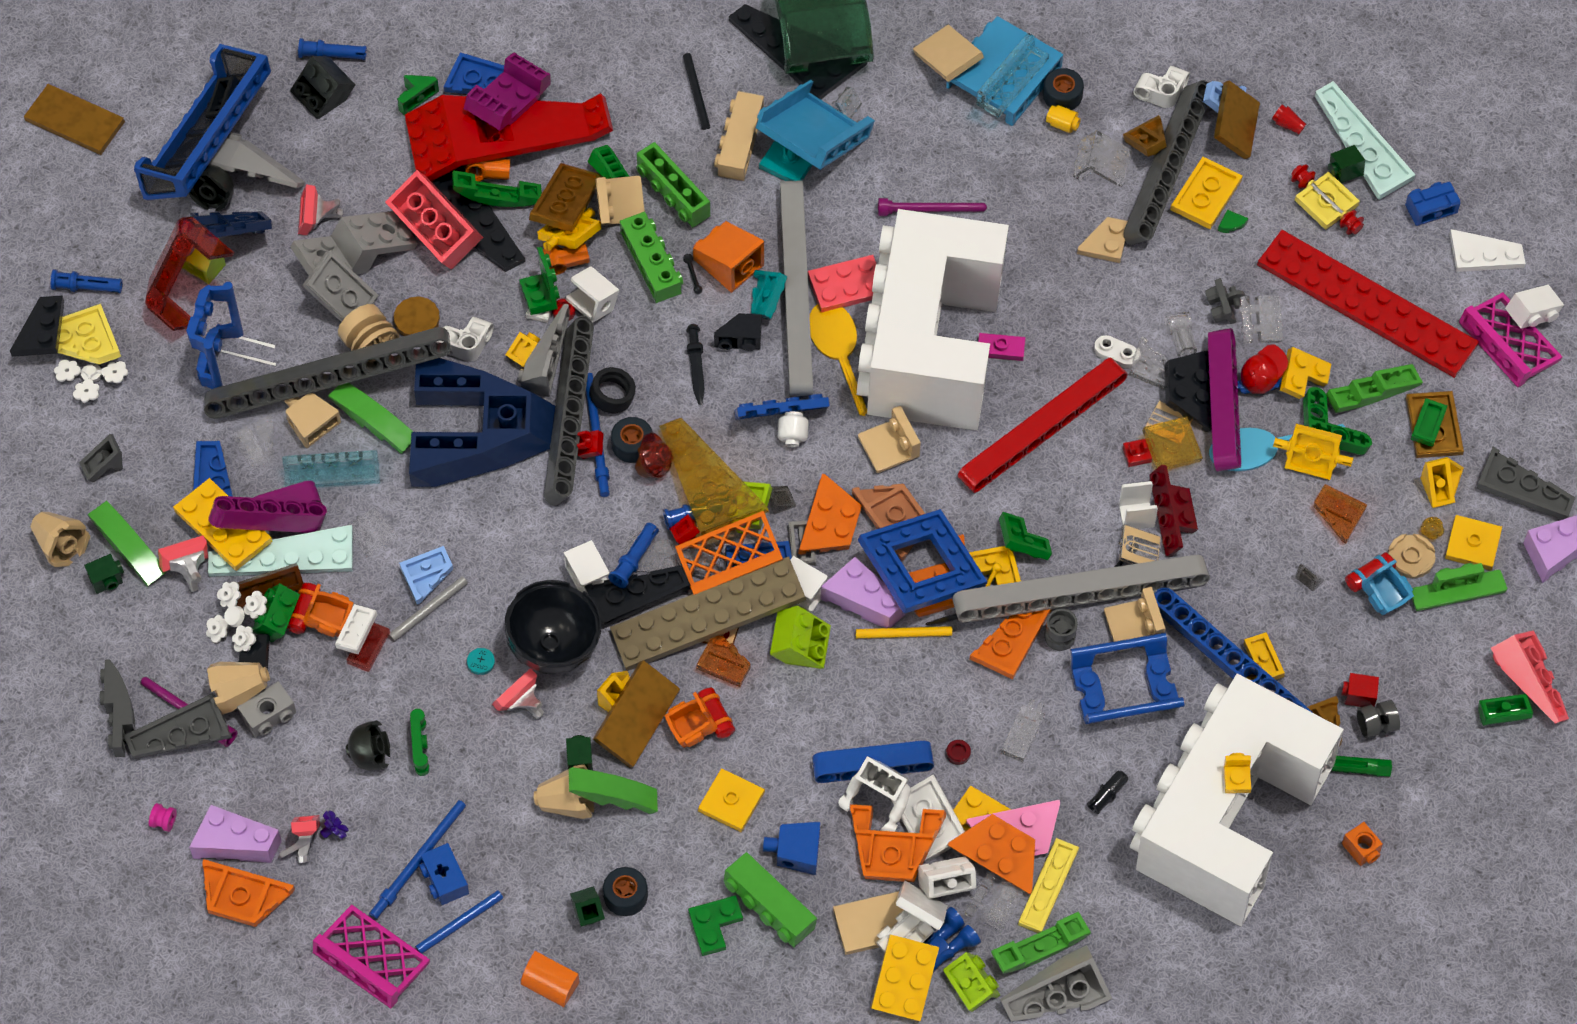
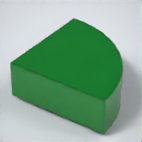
M1227 210L1218 227V231L1229 233V231L1242 229L1247 224L1248 218Z

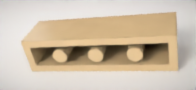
M738 91L736 99L731 100L730 112L732 114L730 118H726L724 130L727 132L725 136H721L719 148L722 150L720 154H716L714 167L718 168V176L741 181L745 180L758 129H756L757 115L764 107V96Z

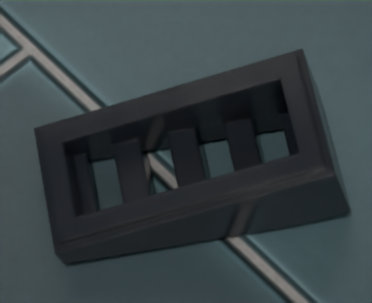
M235 76L218 78L207 110V119L216 118L240 83L238 78Z

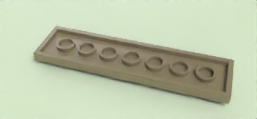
M788 556L759 570L611 626L610 629L626 671L635 669L642 660L650 663L807 600Z

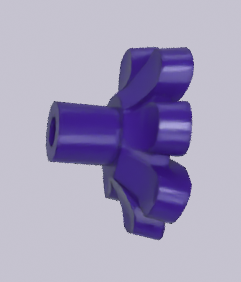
M325 811L323 814L325 827L320 831L321 835L324 838H328L333 833L341 839L347 836L346 832L349 831L347 826L341 825V820L336 817L333 811Z

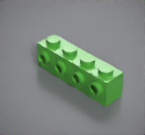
M655 142L637 153L636 169L641 177H646L655 192L662 194L669 207L675 208L683 222H688L693 228L711 216L709 199Z
M644 211L620 220V233L655 302L658 303L680 295L681 285L684 282L680 272H676L674 269L675 265L671 254H666L664 250L665 243L661 236L658 237L655 232L656 226L653 219H648Z
M747 852L725 870L724 884L727 889L739 895L747 908L757 912L765 925L774 928L783 942H788L795 947L815 929L817 917Z

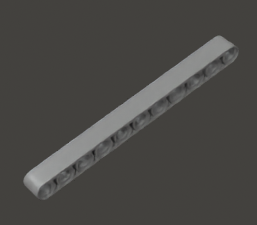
M803 180L780 181L784 275L788 276L785 282L789 395L790 397H804L813 395Z
M1191 555L962 590L953 595L952 601L958 620L961 622H971L1140 596L1142 589L1152 587L1154 593L1164 587L1171 590L1198 587L1206 584L1210 580V575L1203 556Z

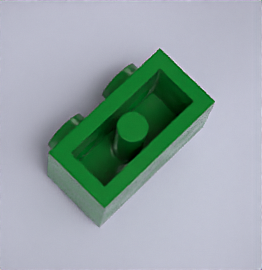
M280 583L273 588H268L264 594V597L267 598V603L265 604L267 610L264 615H258L254 619L253 633L257 635H270V642H274L284 636L300 594Z

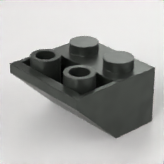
M311 56L290 92L316 119H320L345 102L356 84L329 57Z

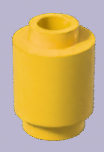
M1052 105L1047 113L1046 122L1050 123V126L1072 133L1073 130L1076 131L1078 129L1081 118L1078 117L1079 113L1060 105H1057V107Z

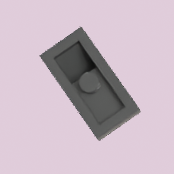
M109 434L79 462L88 481L95 482L109 468L123 469L122 452L113 434Z

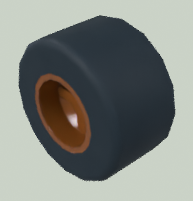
M1058 68L1051 71L1046 76L1043 86V99L1047 106L1051 107L1053 105L1057 107V105H1060L1070 110L1075 109L1080 105L1083 98V79L1077 72L1068 68Z
M627 417L617 422L611 431V445L614 454L624 462L637 463L639 459L638 448L646 446V459L653 450V431L650 425L638 417Z
M621 867L616 868L607 875L603 884V897L608 909L620 916L635 915L643 909L647 903L648 887L646 879L641 872L634 868Z

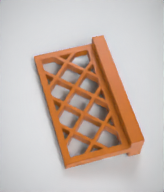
M764 511L675 546L694 595L783 560ZM762 519L764 523L761 534L749 530L752 522ZM737 529L743 532L739 543L727 539L730 531ZM766 531L768 533L769 538L764 536ZM747 534L758 538L754 549L742 545ZM715 538L721 541L716 552L705 548L708 540ZM762 540L772 543L774 551L763 554L758 552V548ZM725 543L736 547L732 558L720 554ZM690 547L699 550L694 561L686 559L682 551ZM740 549L752 553L747 562L741 563L735 560ZM702 552L714 556L709 567L698 563ZM718 558L729 562L725 571L719 572L713 569ZM696 567L707 571L704 579L694 582L692 574Z

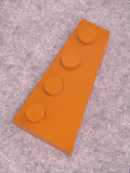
M1052 609L1011 615L999 625V628L992 635H989L983 641V644L977 650L975 649L971 653L970 660L1014 679Z

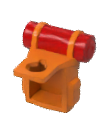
M303 583L301 589L298 590L300 596L287 629L295 634H303L306 628L310 627L317 629L321 634L339 637L354 602L349 601L348 597L336 592L331 594L322 592L320 589L321 584Z
M712 687L705 688L698 694L694 692V700L687 703L684 701L669 709L668 713L664 715L670 730L683 748L694 746L703 741L705 736L715 733L717 738L723 739L728 738L735 732L732 719L726 713L720 701V696Z

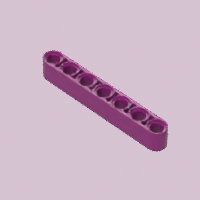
M1229 328L1208 332L1213 461L1217 472L1241 468L1242 464L1236 340L1233 329Z

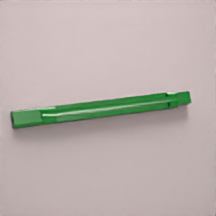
M1336 756L1335 764L1331 771L1391 777L1392 760Z

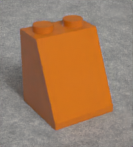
M725 221L720 226L714 227L706 238L696 242L693 247V260L732 293L754 275L755 270H760L764 266V241Z

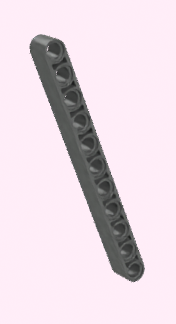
M436 327L207 391L204 396V412L209 418L218 419L444 357L451 350L450 335L445 328Z

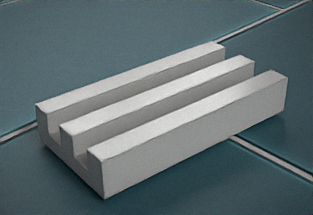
M808 520L788 523L792 557L795 556L797 558L794 527H798L801 545L804 535L803 527L807 525ZM810 551L811 558H806V554L798 558L807 564L816 565L815 551Z

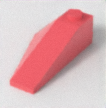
M1534 630L1513 635L1491 647L1496 664L1555 724L1569 719L1560 693L1552 688V680L1555 678L1552 671H1548L1544 666L1543 661L1547 659V656Z

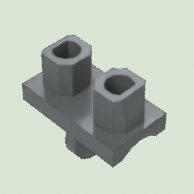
M1222 279L1214 280L1216 286L1205 290L1209 304L1219 301L1222 304L1211 309L1213 319L1216 323L1228 320L1230 324L1236 323L1232 305H1234L1235 309L1241 308V302L1245 300V293L1241 290H1236L1235 286L1230 287V293H1227Z

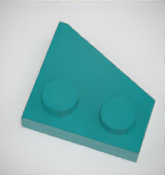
M755 270L754 277L758 281L757 288H753L751 314H762V318L771 319L776 311L778 300L785 288L788 276L779 272Z

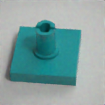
M776 141L773 142L759 163V169L784 181H801L812 167L811 163Z

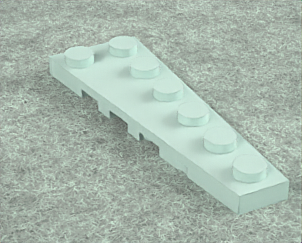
M1334 81L1315 91L1316 100L1345 147L1355 145L1364 157L1365 168L1363 176L1378 200L1415 179V173Z
M352 525L272 539L271 544L237 571L215 550L208 551L209 577L261 575L297 563L300 573L352 572L353 527Z

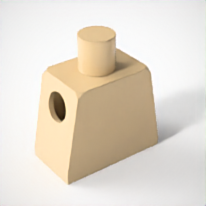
M314 393L306 394L302 398L298 396L284 401L289 406L285 411L287 421L307 449L341 423L339 411Z

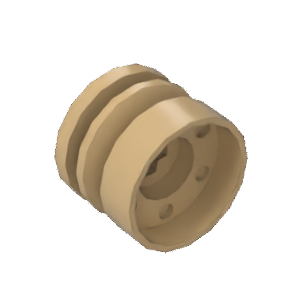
M366 304L353 310L343 319L338 328V336L351 351L400 338L399 333L393 328L391 323L386 321L384 314L374 304Z

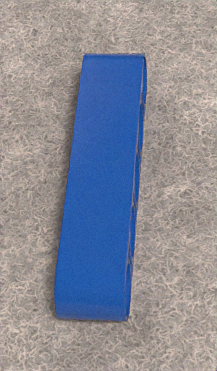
M913 741L825 751L812 756L815 781L818 783L851 780L860 770L867 756L882 762L901 774L925 772L934 768L932 748L929 741Z

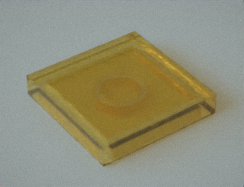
M1187 416L1146 426L1142 430L1156 468L1163 464L1167 465V469L1200 462L1203 459Z

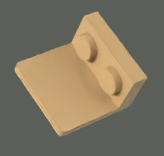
M640 176L606 179L605 177L596 178L601 225L620 224V220L644 212Z
M901 406L892 409V416L889 422L858 434V439L877 473L920 457L921 442Z
M1152 587L1142 589L1141 598L1137 601L1104 608V614L1113 642L1165 633L1166 628Z

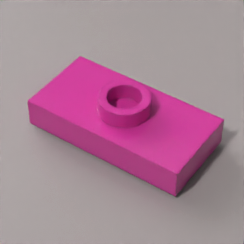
M979 333L978 342L990 344L988 358L1023 361L1025 337Z

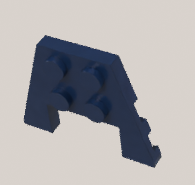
M262 211L232 212L229 215L210 212V215L199 216V213H190L191 223L207 225L204 226V235L208 239L242 235L249 232L259 234L265 233V230L272 229L271 219Z

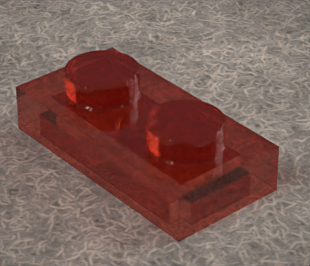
M373 623L359 655L350 652L347 664L369 672L389 636L390 629Z

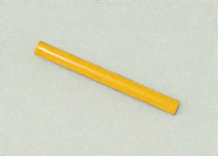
M952 626L856 629V639L952 636Z

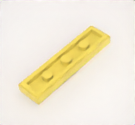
M1058 838L1055 839L1018 922L1019 926L1037 933L1043 931L1079 851L1078 846Z

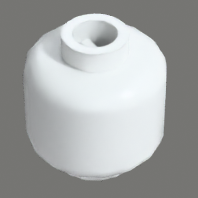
M785 412L784 416H781L778 420L777 436L779 440L785 442L787 447H799V443L805 442L808 438L809 421L806 417H803L801 412Z

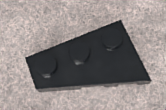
M63 295L39 297L10 349L12 357L58 354L65 302Z

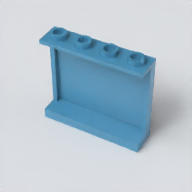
M997 16L992 22L986 24L980 37L977 36L972 41V44L982 51L984 58L950 82H947L946 87L949 89L955 84L1006 114L1005 122L1013 126L1043 90L1046 76L1051 71L1062 67L1063 54Z
M809 80L803 85L800 84L792 92H787L779 100L776 99L766 108L763 107L757 115L756 129L821 170L867 140L875 120L869 116L858 123L811 94L810 90L813 81Z

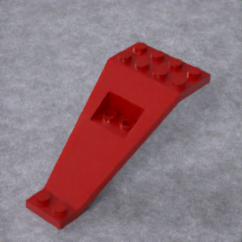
M601 93L583 103L538 100L514 123L508 124L500 131L492 125L490 126L484 120L482 121L479 117L474 116L471 112L464 110L466 96L441 95L405 114L415 168L430 181L462 165L595 141L613 131L606 98Z

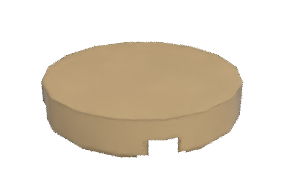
M1419 534L1400 535L1393 540L1388 549V554L1397 561L1395 569L1401 576L1406 578L1423 577L1431 571L1435 564L1434 546L1427 538Z

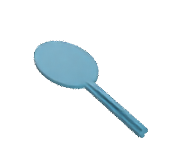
M1240 428L1242 464L1241 468L1230 469V471L1252 470L1272 460L1278 448L1273 447L1275 436L1263 429ZM1292 435L1278 437V439L1289 441ZM1211 444L1209 449V456L1211 461L1214 463L1213 444Z

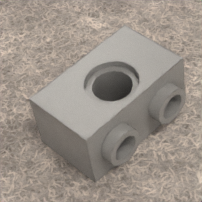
M279 681L245 703L237 706L240 718L254 738L259 735L264 736L268 734L274 726L281 722H288L296 713L294 702ZM268 709L273 710V712H271L270 714L263 713L265 710Z

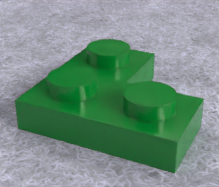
M1002 512L999 522L1005 547L1013 552L1028 554L1033 558L1049 560L1052 555L1049 539L1028 533L1024 518Z
M736 895L688 908L701 955L706 956L726 950L720 927L743 921V915Z

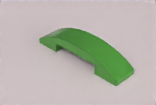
M1078 911L1058 920L1056 925L1017 943L1014 941L992 950L991 954L1002 973H1009L1037 964L1068 949L1090 935L1091 931Z

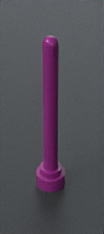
M878 198V216H888L892 212H898V209L916 212H984L987 209V205L985 203H893L888 198Z
M148 677L141 679L140 683L142 686L175 708L180 709L188 705ZM229 725L227 726L232 738L218 741L225 747L230 746L238 734L237 730Z

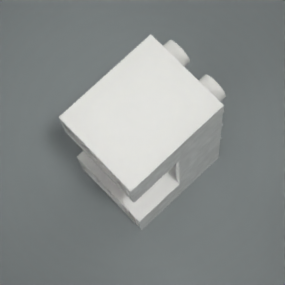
M898 209L895 227L883 225L879 246V264H876L872 286V304H869L867 312L865 344L862 343L858 366L859 378L856 395L868 397L867 415L891 418L892 409L901 406L909 421L978 431L990 344L937 336L942 304L990 312L997 311L1009 225Z
M1236 674L1228 688L1217 683L1212 690L1204 707V710L1208 712L1201 726L1194 723L1182 742L1180 750L1184 752L1178 766L1170 763L1157 785L1156 790L1160 791L1155 801L1154 808L1146 804L1139 813L1132 829L1136 834L1130 844V848L1138 852L1137 871L1242 927L1265 887L1273 852L1229 829L1249 793H1225V756H1229L1232 753H1243L1244 755L1251 756V790L1258 778L1312 805L1334 767L1344 729Z

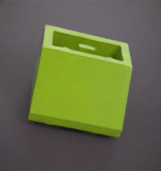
M183 219L170 249L172 262L210 284L226 265L221 241L219 238L208 239L200 226Z
M798 605L777 612L770 655L785 664L822 669L825 664L831 625Z

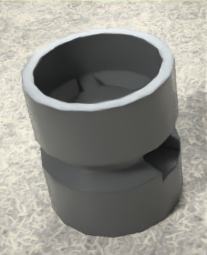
M1063 608L1056 609L1048 615L1044 636L1045 642L1050 648L1057 651H1065L1073 646L1078 626L1075 614Z
M1392 700L1377 703L1376 707L1368 705L1357 708V721L1364 738L1380 735L1381 731L1389 733L1400 729L1398 710Z

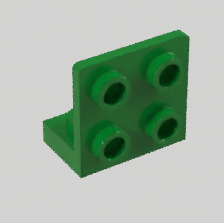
M542 247L537 248L541 274L519 279L530 315L558 309L556 299H560L557 285L554 286V282H557L554 268H549L552 267L549 254H544Z

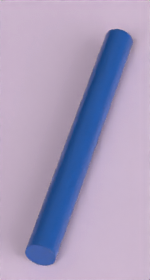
M497 890L420 942L415 948L421 954L502 900V894Z

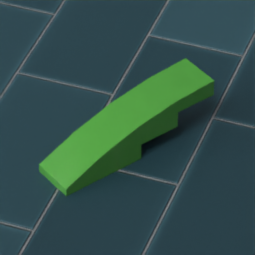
M1413 364L1375 371L1371 377L1352 380L1348 386L1329 389L1326 395L1335 413H1340L1401 394L1422 385L1423 382Z
M350 383L338 385L328 395V398L362 428L364 426L368 428L381 441L386 440L400 454L411 445V432L413 431L382 405Z
M105 501L87 515L112 548L119 552L129 567L136 571L147 587L167 573V571L163 572L161 570L158 558L108 501Z
M569 768V792L602 806L611 803L625 810L635 807L648 814L658 812L656 788L617 775L581 768Z

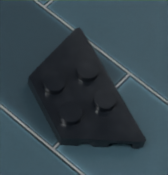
M1202 351L1168 360L1164 364L1166 405L1179 412L1188 421L1193 419L1203 426L1202 431L1209 432L1212 430L1209 352Z

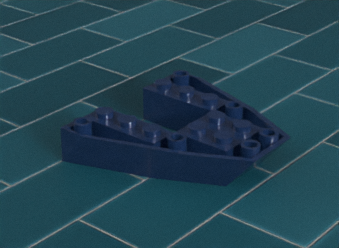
M443 358L416 364L414 384L416 405L484 406L482 432H411L409 464L411 487H437L508 467L550 449L555 405L524 388L486 371Z

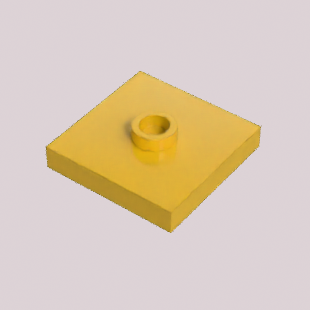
M1456 515L1445 559L1463 564L1482 563L1484 569L1492 571L1502 526Z
M721 768L699 805L698 812L742 833L763 797L765 789Z

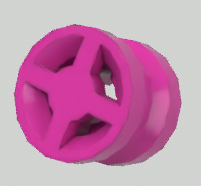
M156 803L150 813L149 826L153 828L162 827L163 831L170 832L176 820V808L169 807L167 809L162 804Z

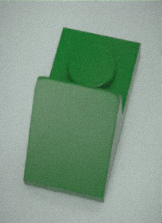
M403 76L405 88L408 91H404L397 98L399 111L404 116L439 92L438 79L436 77Z

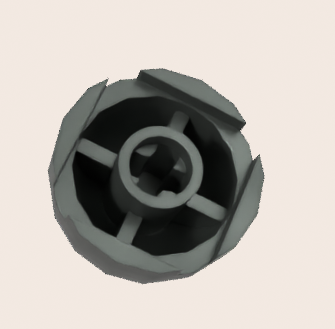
M208 165L189 192V195L202 208L208 210L211 207L216 208L215 211H219L225 208L232 198L234 182L228 172L221 167Z
M377 720L363 723L352 730L346 745L348 757L359 768L368 771L384 769L389 765L385 764V755L390 757L388 735L386 731L381 732L378 726L382 724Z

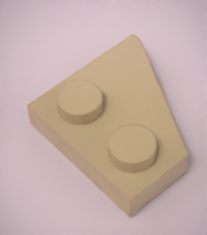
M1107 217L1078 247L1077 254L1120 263L1125 245L1124 229L1128 221Z

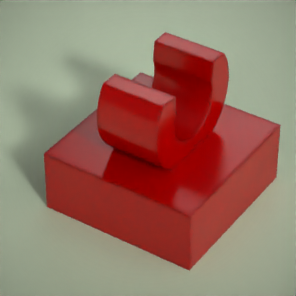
M599 430L578 432V436H580L579 443L577 444L578 456L586 459L602 455L604 433Z
M1146 439L1123 443V450L1129 467L1152 462V456Z
M689 514L670 528L679 545L697 538L696 535L700 533L696 523Z

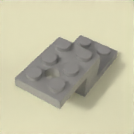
M388 211L341 217L331 236L295 240L291 245V249L308 275L311 274L325 252L329 250L357 275L368 273L378 254L414 250L418 243L395 212Z

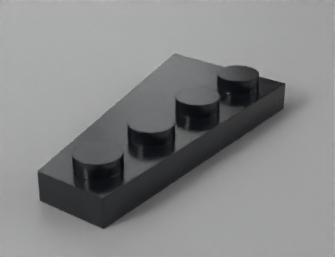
M680 565L650 571V574L631 575L626 588H620L610 580H604V583L595 585L590 583L584 586L586 593L596 603L600 612L601 623L603 627H606L690 590L691 585Z

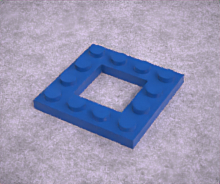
M941 509L861 534L858 538V542L904 614L951 599L959 591L981 588L987 584L986 578ZM930 539L951 572L915 583L895 550Z

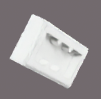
M354 604L335 643L336 648L359 655L378 615L377 611Z

